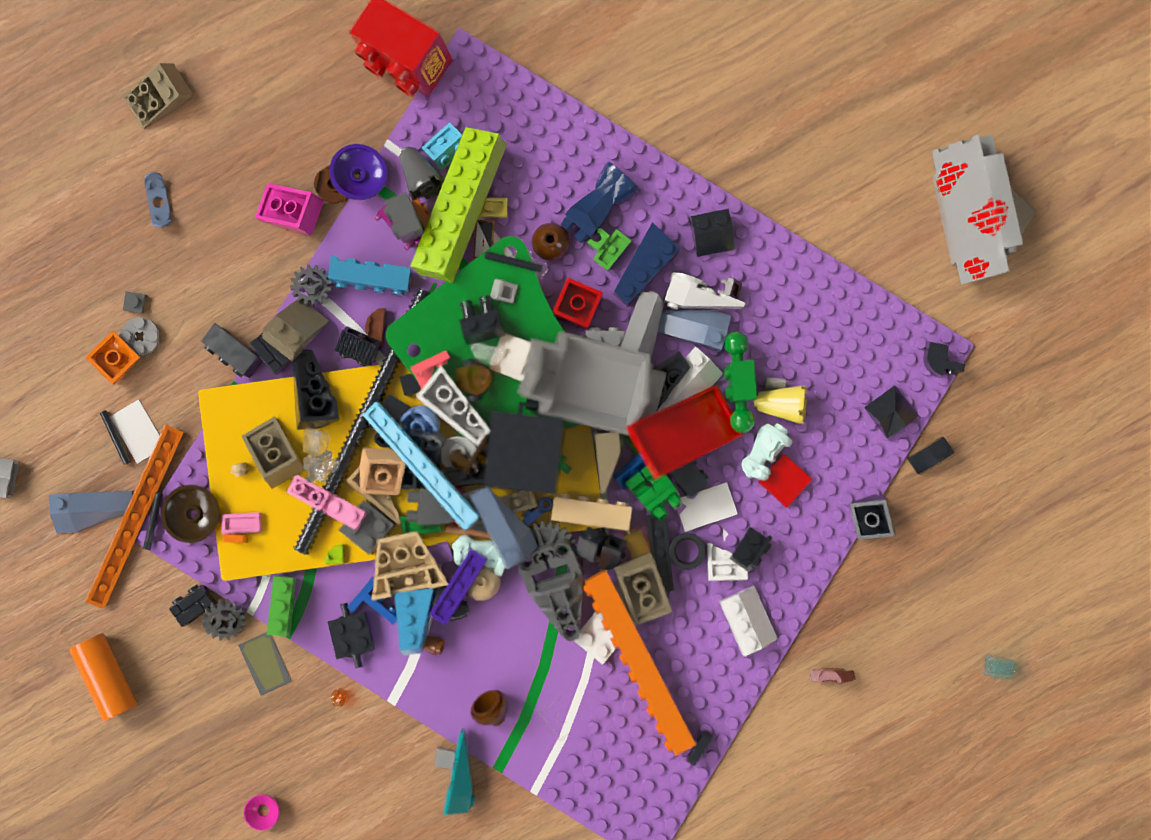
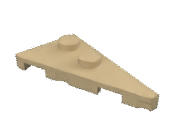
M359 466L346 480V483L398 526L401 521L390 495L362 494L360 492Z

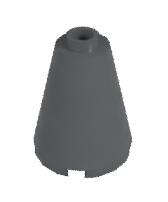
M405 147L401 151L399 158L409 196L413 201L416 199L420 201L419 198L425 197L427 200L435 196L442 188V183H444L443 176L415 147Z

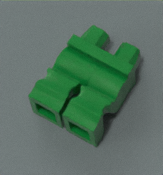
M646 466L641 472L646 480L652 484L653 488L648 487V484L639 472L625 482V484L637 496V499L652 517L655 516L662 521L668 516L667 511L664 509L665 506L670 503L675 510L683 503L679 497L680 494L668 477L663 475L654 479L648 466Z

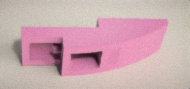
M296 475L287 493L327 513L355 530H358L367 512L298 475Z

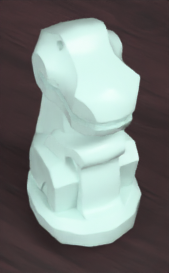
M767 423L758 431L752 452L741 464L748 478L767 480L768 476L771 475V471L765 466V462H775L776 456L783 447H789L793 443V440L787 436L789 431L778 423L774 427Z
M465 534L461 535L452 545L454 549V562L457 565H461L469 550L473 548L488 558L484 566L493 569L495 575L502 576L504 568L507 569L503 565L491 540H475Z

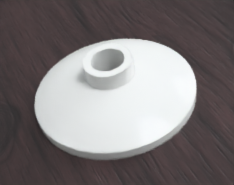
M464 437L447 439L445 445L440 449L442 450V464L446 467H453L448 457L452 451L458 453L457 449L469 457L468 460H470L476 450L475 444Z

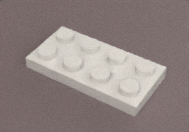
M619 582L615 589L635 626V622L633 620L628 603L626 601L625 595ZM595 611L580 630V635L575 642L603 665L615 648L610 640L613 637L610 630L606 632L601 623L604 620L603 616Z

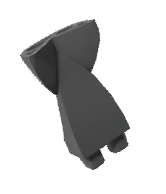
M418 489V491L408 492L407 502L417 503V511L407 510V521L424 525L456 521L429 490ZM481 489L466 492L462 496L473 506L474 503L470 495ZM483 523L470 527V529L488 533Z

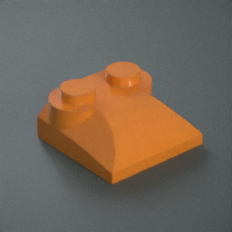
M112 331L85 358L112 385H115L123 380L125 374L141 357Z

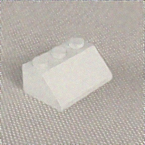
M755 586L719 600L743 656L756 652L778 639Z

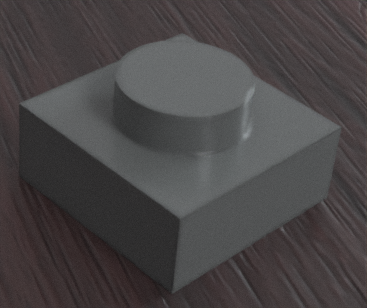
M126 291L123 310L144 314L147 295Z

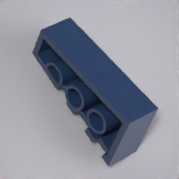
M653 222L613 293L626 307L638 297L640 292L654 280L681 249Z

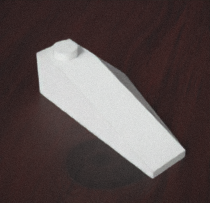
M675 275L672 277L664 303H667V307L678 310V307L682 309H742L745 305V302L724 294L717 296L715 295L716 292L710 288L699 289L697 288V283Z
M695 346L685 358L690 369L658 411L712 387L723 373Z

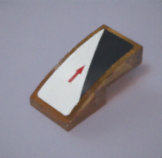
M477 220L473 260L494 245L495 221Z

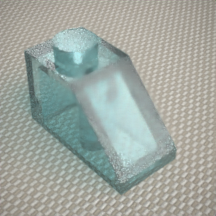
M986 655L983 674L997 679H1012V675L1015 674L1016 670L1013 659Z

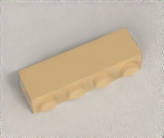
M559 494V497H554L551 520L629 531L632 507H628V503L617 502L616 505H611L609 500L597 499V503L589 502L590 498L578 496V500L570 499V495Z

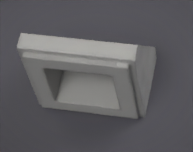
M495 279L490 296L493 299L513 304L518 285Z
M766 378L764 380V391L785 388L786 380Z
M437 747L434 767L452 769L455 763L456 750Z

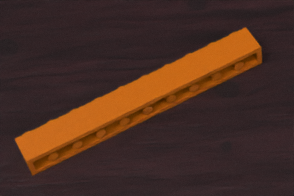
M604 569L585 579L586 585L583 588L588 597L592 595L595 601L592 605L596 613H601L604 620L601 623L606 632L610 630L613 636L610 640L614 648L619 647L622 653L619 655V658L624 666L628 665L631 671L628 675L632 683L637 682L640 688L637 692L642 701L646 700L648 704L646 710L651 718L655 717L657 721L655 727L659 735L663 734L666 738V741L663 742L668 752L672 751L677 756L692 748L696 744L607 571Z

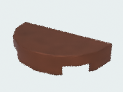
M379 308L367 317L365 323L366 334L381 341L380 346H383L387 308Z

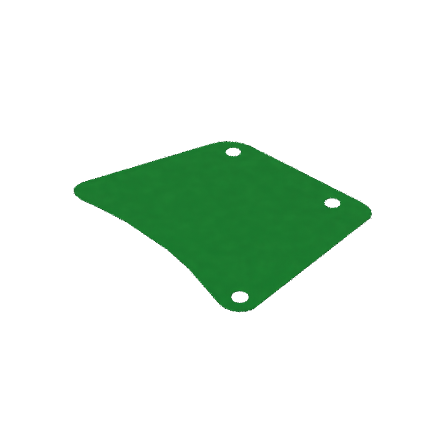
M513 236L502 238L486 250L504 255V249L508 246H513L517 251L514 258L532 262L524 242ZM485 252L455 274L453 283L446 281L389 325L386 330L388 344L416 380L417 378L413 374L411 366L443 351H447L450 357L446 359L448 363L440 367L444 369L467 401V396L481 390L482 373L477 365H464L463 360L478 358L479 361L490 368L500 337L466 345L459 319L463 318L460 306L462 301L465 302L466 308H468L466 300H471L474 314H482L479 298L483 296L485 303H487L485 296L491 295L495 279L516 284L518 287L513 304L491 298L493 309L498 310L503 332L531 342V339L551 344L555 343L559 332L565 333L554 317L542 292L536 272L484 259ZM411 344H417L420 347V354L416 357L408 354L407 349ZM435 364V367H434V371H433L432 376H433V375L437 372V370L440 368V367L437 368V367H436V364ZM489 369L491 386L483 395V399L468 401L489 430L491 429L492 411L518 414L519 402L526 403L527 397L517 393L522 381ZM523 407L522 414L538 416V411L526 410ZM566 420L565 429L582 424ZM455 429V431L459 434L460 437H464Z

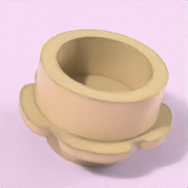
M246 462L231 465L232 471L230 473H234L235 477L245 475L249 467L247 468Z

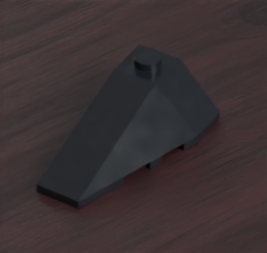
M305 349L293 360L297 430L318 429L339 421L337 400L329 389V384L321 372V367L313 350Z
M680 351L652 368L666 372L657 412L690 369L689 364Z

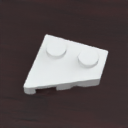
M707 543L708 581L747 580L748 574L746 570L729 559L732 555L731 552Z

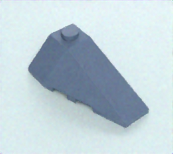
M715 310L662 311L657 333L720 352L728 331L731 315Z
M488 487L470 495L503 565L507 569L524 561L538 547L530 529Z
M133 491L50 494L49 512L56 533L79 532L124 514L133 496Z

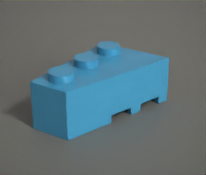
M434 588L395 593L399 647L403 656L423 653L431 617L429 614L432 611L436 597Z

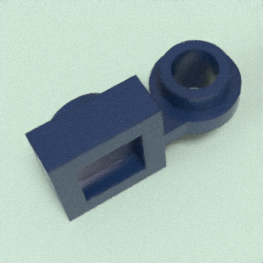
M549 497L541 498L535 511L531 508L522 515L525 518L522 522L528 526L544 513L550 512L553 509V500ZM544 501L549 503L548 508L543 507L542 503Z

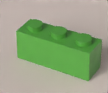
M280 575L273 577L267 635L282 637L290 635L297 577Z

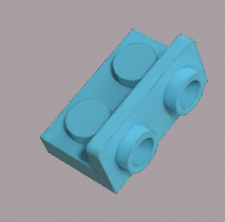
M448 123L422 147V150L442 170L453 160L462 134L452 124Z

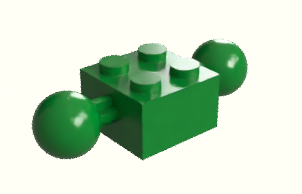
M734 331L729 333L724 341L725 350L732 355V362H729L724 369V380H728L725 396L726 399H729V403H735L736 410L730 418L732 428L739 433H746L755 424L753 413L747 409V402H753L757 399L754 360L744 361L743 354L749 347V341L744 333Z

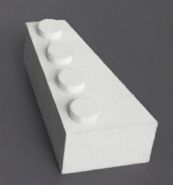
M442 367L437 370L416 396L419 401L429 407L477 447L484 435L490 432L489 428Z

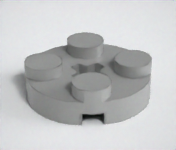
M141 317L128 321L119 335L139 356L153 353L160 342V332L156 324ZM142 332H144V335H143L144 341H141V340H138V341H137V340H136V338H137L136 335H137L138 333L141 334Z

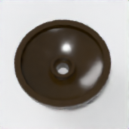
M184 485L174 489L165 498L161 508V520L165 530L171 537L184 543H196L208 538L215 531L220 519V508L215 496L206 488L198 485ZM193 510L197 513L196 517L191 516Z

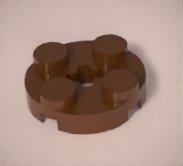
M328 165L315 176L314 188L317 195L330 204L345 202L347 197L340 194L336 189H331V186L328 185L329 182L332 183L329 175L330 165Z

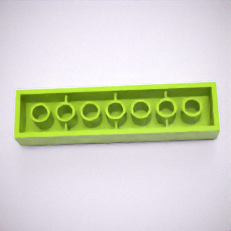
M465 127L410 265L418 274L453 283L507 146V143L499 134Z

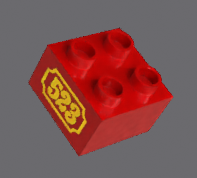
M370 0L349 31V34L357 44L353 52L365 61L363 63L364 68L379 78H382L386 72L396 80L394 82L395 87L410 97H413L417 91L429 97L453 61L438 31L386 0Z

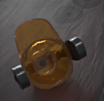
M478 358L463 360L464 365L469 366L455 371L457 388L459 391L472 393L467 396L468 401L482 400L483 395L490 388L492 382L489 367L479 361Z

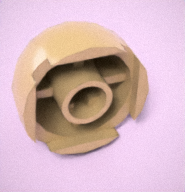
M484 566L468 590L467 595L477 601L491 599L498 593L501 586V577L495 575L493 569Z

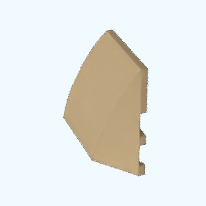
M417 531L378 539L372 600L391 597V595L400 592L448 585L447 580Z

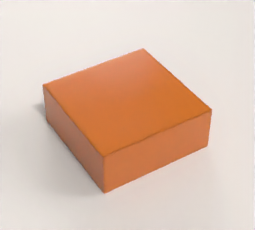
M224 534L223 542L247 543V535Z

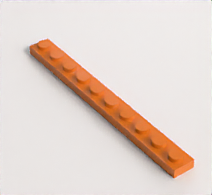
M166 424L164 425L85 600L86 603L105 608L154 500L155 492L158 491L181 440L183 431Z

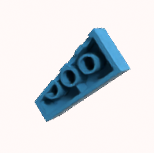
M331 255L328 279L333 284H336L337 288L347 289V286H354L355 290L366 291V288L374 289V292L385 293V290L393 291L394 295L404 296V293L410 292L412 270L409 267L383 264L382 267L379 263L371 261L360 264V261L352 258L340 261L338 256Z

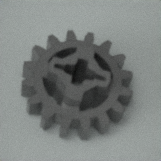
M307 264V269L305 270L301 266V272L295 271L296 278H291V282L294 284L290 286V289L294 291L292 293L293 297H298L297 301L299 303L304 300L305 306H308L309 302H311L313 307H315L317 301L323 304L322 298L329 299L326 293H332V289L328 286L333 284L328 279V274H325L324 268L319 271L318 265H315L312 269L310 264ZM314 274L320 276L321 278L317 279L314 276ZM310 283H314L313 288H309ZM306 292L309 295V297L303 295L302 293Z
M219 599L217 605L211 603V609L206 608V614L202 616L204 621L202 622L203 628H206V634L211 633L213 639L219 636V641H222L223 637L230 640V635L237 637L236 631L242 632L241 625H245V613L242 612V606H237L236 601L229 604V599H226L225 603H222Z

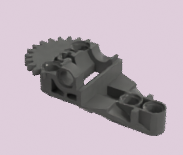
M544 520L541 521V526H539L535 521L533 522L534 528L529 525L527 527L530 529L538 547L527 557L531 561L518 563V570L529 596L564 639L575 641L580 635L584 580L582 557L575 554L576 539H570L572 533L565 534L566 527L560 530V523L553 527L552 521H549L548 526H546ZM559 546H566L568 549L562 550ZM546 555H548L551 569L568 564L570 568L569 572L541 581H537L534 577V574L548 570ZM561 611H567L568 614H562ZM572 627L576 630L570 631L567 628Z

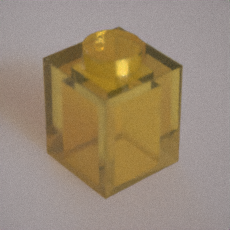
M636 528L625 532L626 536L622 538L627 541L626 547L632 559L650 552L641 530L637 531Z

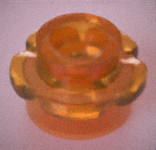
M343 688L333 691L331 695L333 706L338 705L342 707L346 702L348 693Z

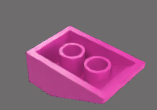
M267 183L255 219L296 233L312 236L324 200L312 192Z

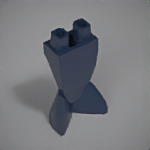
M608 161L598 177L595 190L579 200L565 213L566 217L562 221L561 226L569 232L576 224L580 230L574 237L582 244L589 237L592 238L597 233V229L605 222L613 205L621 204L634 198L641 190L621 170Z

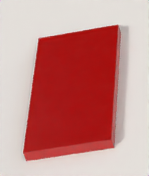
M717 384L626 427L654 479L666 475L745 435V433H739L732 428L730 418L733 412Z

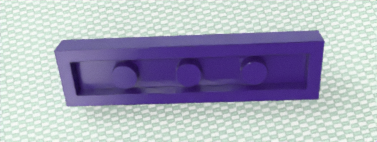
M471 548L429 615L442 624L447 625L488 558Z

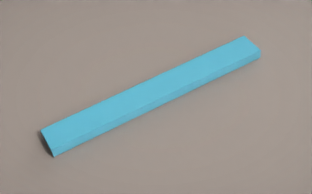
M379 401L375 402L363 414L464 530H468L481 517Z

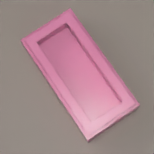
M261 512L221 514L222 534L262 532Z

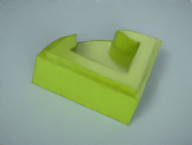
M344 544L333 547L325 556L324 564H344Z

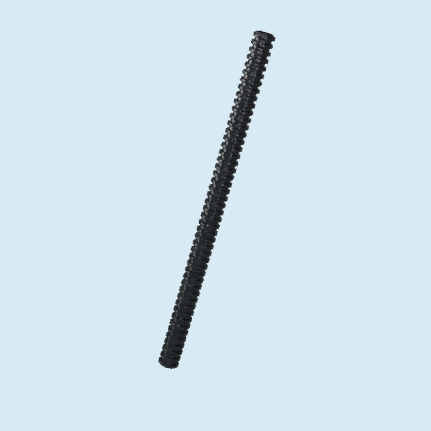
M420 288L416 289L417 294H414L415 298L411 300L412 304L408 306L409 310L431 293ZM388 348L387 351L389 352L385 354L386 358L382 360L384 363L380 365L381 369L377 371L378 375H375V381H372L373 386L369 387L370 392H367L368 396L364 398L365 402L361 404L362 409L359 408L360 413L356 414L357 419H354L355 423L351 425L352 429L348 431L350 434L345 437L347 440L343 442L344 446H341V452H338L339 456L335 458L336 463L332 464L334 467L330 469L331 473L327 475L328 479L324 481L326 484L322 485L323 489L333 494L339 493L337 490L341 488L340 484L344 482L343 478H346L345 473L349 472L348 467H351L352 464L350 463L354 461L353 457L357 455L356 450L360 449L358 446L362 445L361 440H364V434H367L366 430L370 428L369 421L363 414L375 402L383 401L382 396H385L386 393L384 392L388 390L387 386L391 384L390 379L393 380L394 377L392 375L396 374L395 369H398L399 366L397 365L401 363V360L392 348ZM314 507L311 508L313 510L312 513L309 512L310 517L306 519L307 523L303 525L304 529H301L302 534L298 535L299 540H296V546H293L295 551L304 555H309L310 552L308 551L312 549L311 544L315 543L314 538H317L316 534L320 532L319 528L323 526L322 521L325 522L324 517L328 516L327 513Z

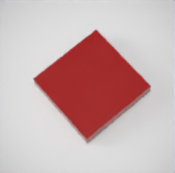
M783 453L769 468L771 471V475L768 476L769 478L765 481L759 480L758 483L787 508L811 482L812 478Z

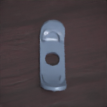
M148 173L144 177L152 225L156 228H163L172 223L164 179L160 173ZM154 198H162L164 200L163 206L155 207L153 205Z

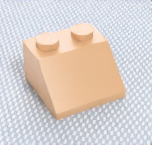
M363 448L360 462V492L362 494L399 495L405 462L393 449Z

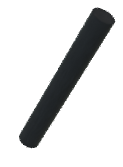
M488 251L485 252L484 259L540 273L543 267L541 264Z
M107 410L102 411L99 414L123 465L129 464L131 461Z
M155 492L143 545L145 550H151L163 493Z

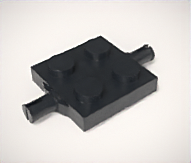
M347 602L340 604L343 616L327 622L336 659L353 657L355 669L363 667L360 655L375 650L366 612L350 614Z

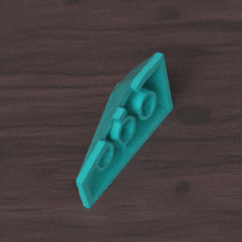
M461 728L454 757L455 763L451 771V782L447 790L443 815L468 813L470 806L474 807L476 795H472L473 781L465 728Z

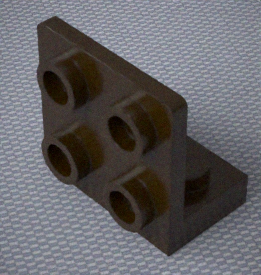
M484 435L470 460H468L469 457L464 453L452 451L448 457L452 466L471 477L475 473L478 474L483 465L481 463L483 458L488 455L489 435Z

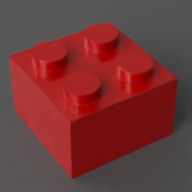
M567 277L554 307L553 314L559 319L588 330L603 292Z

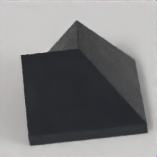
M896 385L864 407L886 439L906 427L918 416Z

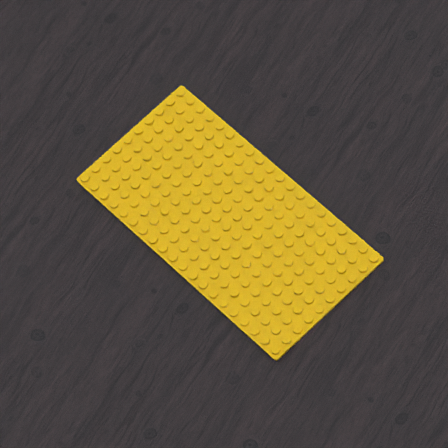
M403 362L398 363L397 366L399 367L395 369L396 374L392 375L394 378L393 380L390 379L391 384L387 386L388 390H385L384 393L386 394L382 396L383 401H380V404L383 405L390 394L411 408L424 405L416 398L419 392L404 396L399 377L411 373ZM380 365L322 373L329 384L332 395L337 400L339 421L318 429L297 430L293 377L199 390L198 397L210 492L215 496L220 508V519L215 532L222 580L227 581L341 565L324 564L327 553L333 547L344 544V564L376 560L377 549L372 555L365 553L339 531L344 523L330 515L324 517L325 522L322 521L323 526L319 528L320 532L316 534L317 538H314L315 543L311 544L312 549H309V555L295 551L293 546H296V540H299L298 535L302 534L301 529H304L303 525L307 523L306 519L310 517L309 512L312 513L313 510L311 508L313 506L287 493L296 475L271 489L259 472L241 436L269 419L276 417L305 467V470L297 475L322 487V485L326 484L324 481L328 479L327 475L331 473L330 469L334 467L332 464L336 463L335 458H338L341 446H344L343 442L347 440L345 437L350 434L348 431L352 429L351 425H354V419H357L356 414L360 413L359 408L362 409L361 404L365 402L364 398H367V392H370L369 387L373 386L372 381H375L374 377L378 375L377 371L381 369ZM439 417V432L445 436L446 440L452 437H460L451 425ZM582 424L565 429L563 455L567 457V460L564 463L572 467L569 474L562 470L560 471L558 494L534 492L537 505L543 497L551 498L554 503V497H559V494L570 495V499L578 500V496L590 498L589 502L596 503L597 499H601L591 426ZM367 428V434H364L365 438L361 440L362 445L358 446L360 449L356 450L357 455L353 457L354 461H351V467H348L349 472L345 473L346 478H343L344 482L340 484L341 488L337 490L339 493L335 494L356 507L366 499L346 483V480L360 466L363 448L392 449L377 445L374 440L377 430ZM487 457L483 458L482 464L487 463ZM246 462L247 468L249 467L245 475L235 477L234 473H230L232 471L231 465ZM481 484L461 487H463L466 490V492H470L476 489L485 488L487 486ZM488 487L492 488V492L498 498L523 491ZM400 488L399 495H390L393 505L399 514V519L406 516L407 510L417 511V503L407 502L408 492L418 491V489ZM544 501L542 503L544 508L549 507V503L547 501ZM530 509L515 513V515L522 521L525 519L522 515ZM553 509L535 520L539 526H541L542 520H544L546 526H548L549 521H552L553 527L560 523V530L564 527L567 528L565 533L586 530L587 527L592 529L602 528L551 520ZM261 512L262 532L229 533L247 535V543L223 542L224 534H222L221 514ZM401 523L398 526L396 525L387 537L401 535ZM444 523L441 524L442 531L419 534L426 547L448 541L450 548L453 549V543L461 535L445 533L446 525L461 526ZM472 537L473 539L480 541L491 540L479 537Z

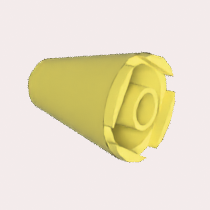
M801 385L759 392L757 399L754 400V407H757L759 412L798 424H804L807 405L804 395L807 394V386Z

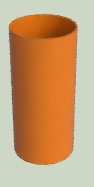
M104 633L89 638L69 649L103 722L138 705Z

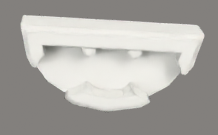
M673 272L670 280L675 275L695 282L699 289L707 288L708 286L706 282L682 273Z

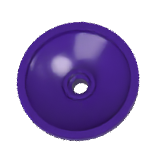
M351 144L341 148L333 156L329 175L333 186L340 194L353 200H366L377 195L384 187L387 179V166L383 157L375 149L363 144ZM359 174L361 178L356 179L354 175Z

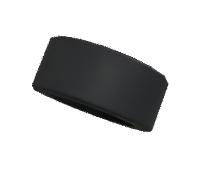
M693 533L678 534L669 545L671 561L681 569L690 570L696 568L705 558L706 548L704 542ZM686 539L692 540L698 546V556L695 560L688 563L679 560L676 555L678 543Z

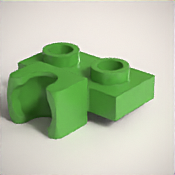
M598 228L597 235L601 237V240L595 242L590 239L587 244L597 252L593 261L608 272L629 246L631 240L617 229L610 236L604 230Z

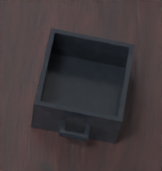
M519 402L518 414L492 411L484 486L558 494L566 420L542 416V414H539L540 404ZM523 407L538 408V416L522 414Z

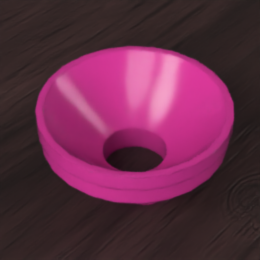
M259 794L250 798L245 804L243 811L244 819L248 826L259 831L267 830L274 826L280 813L277 801L267 794ZM260 805L268 806V815L262 816L259 813L258 808Z

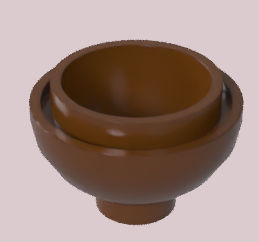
M545 223L539 226L533 233L532 248L535 254L543 260H558L569 249V235L559 224ZM549 236L554 238L553 243L547 242Z
M499 690L486 691L475 699L470 715L478 724L499 726L505 721L507 699L503 692Z

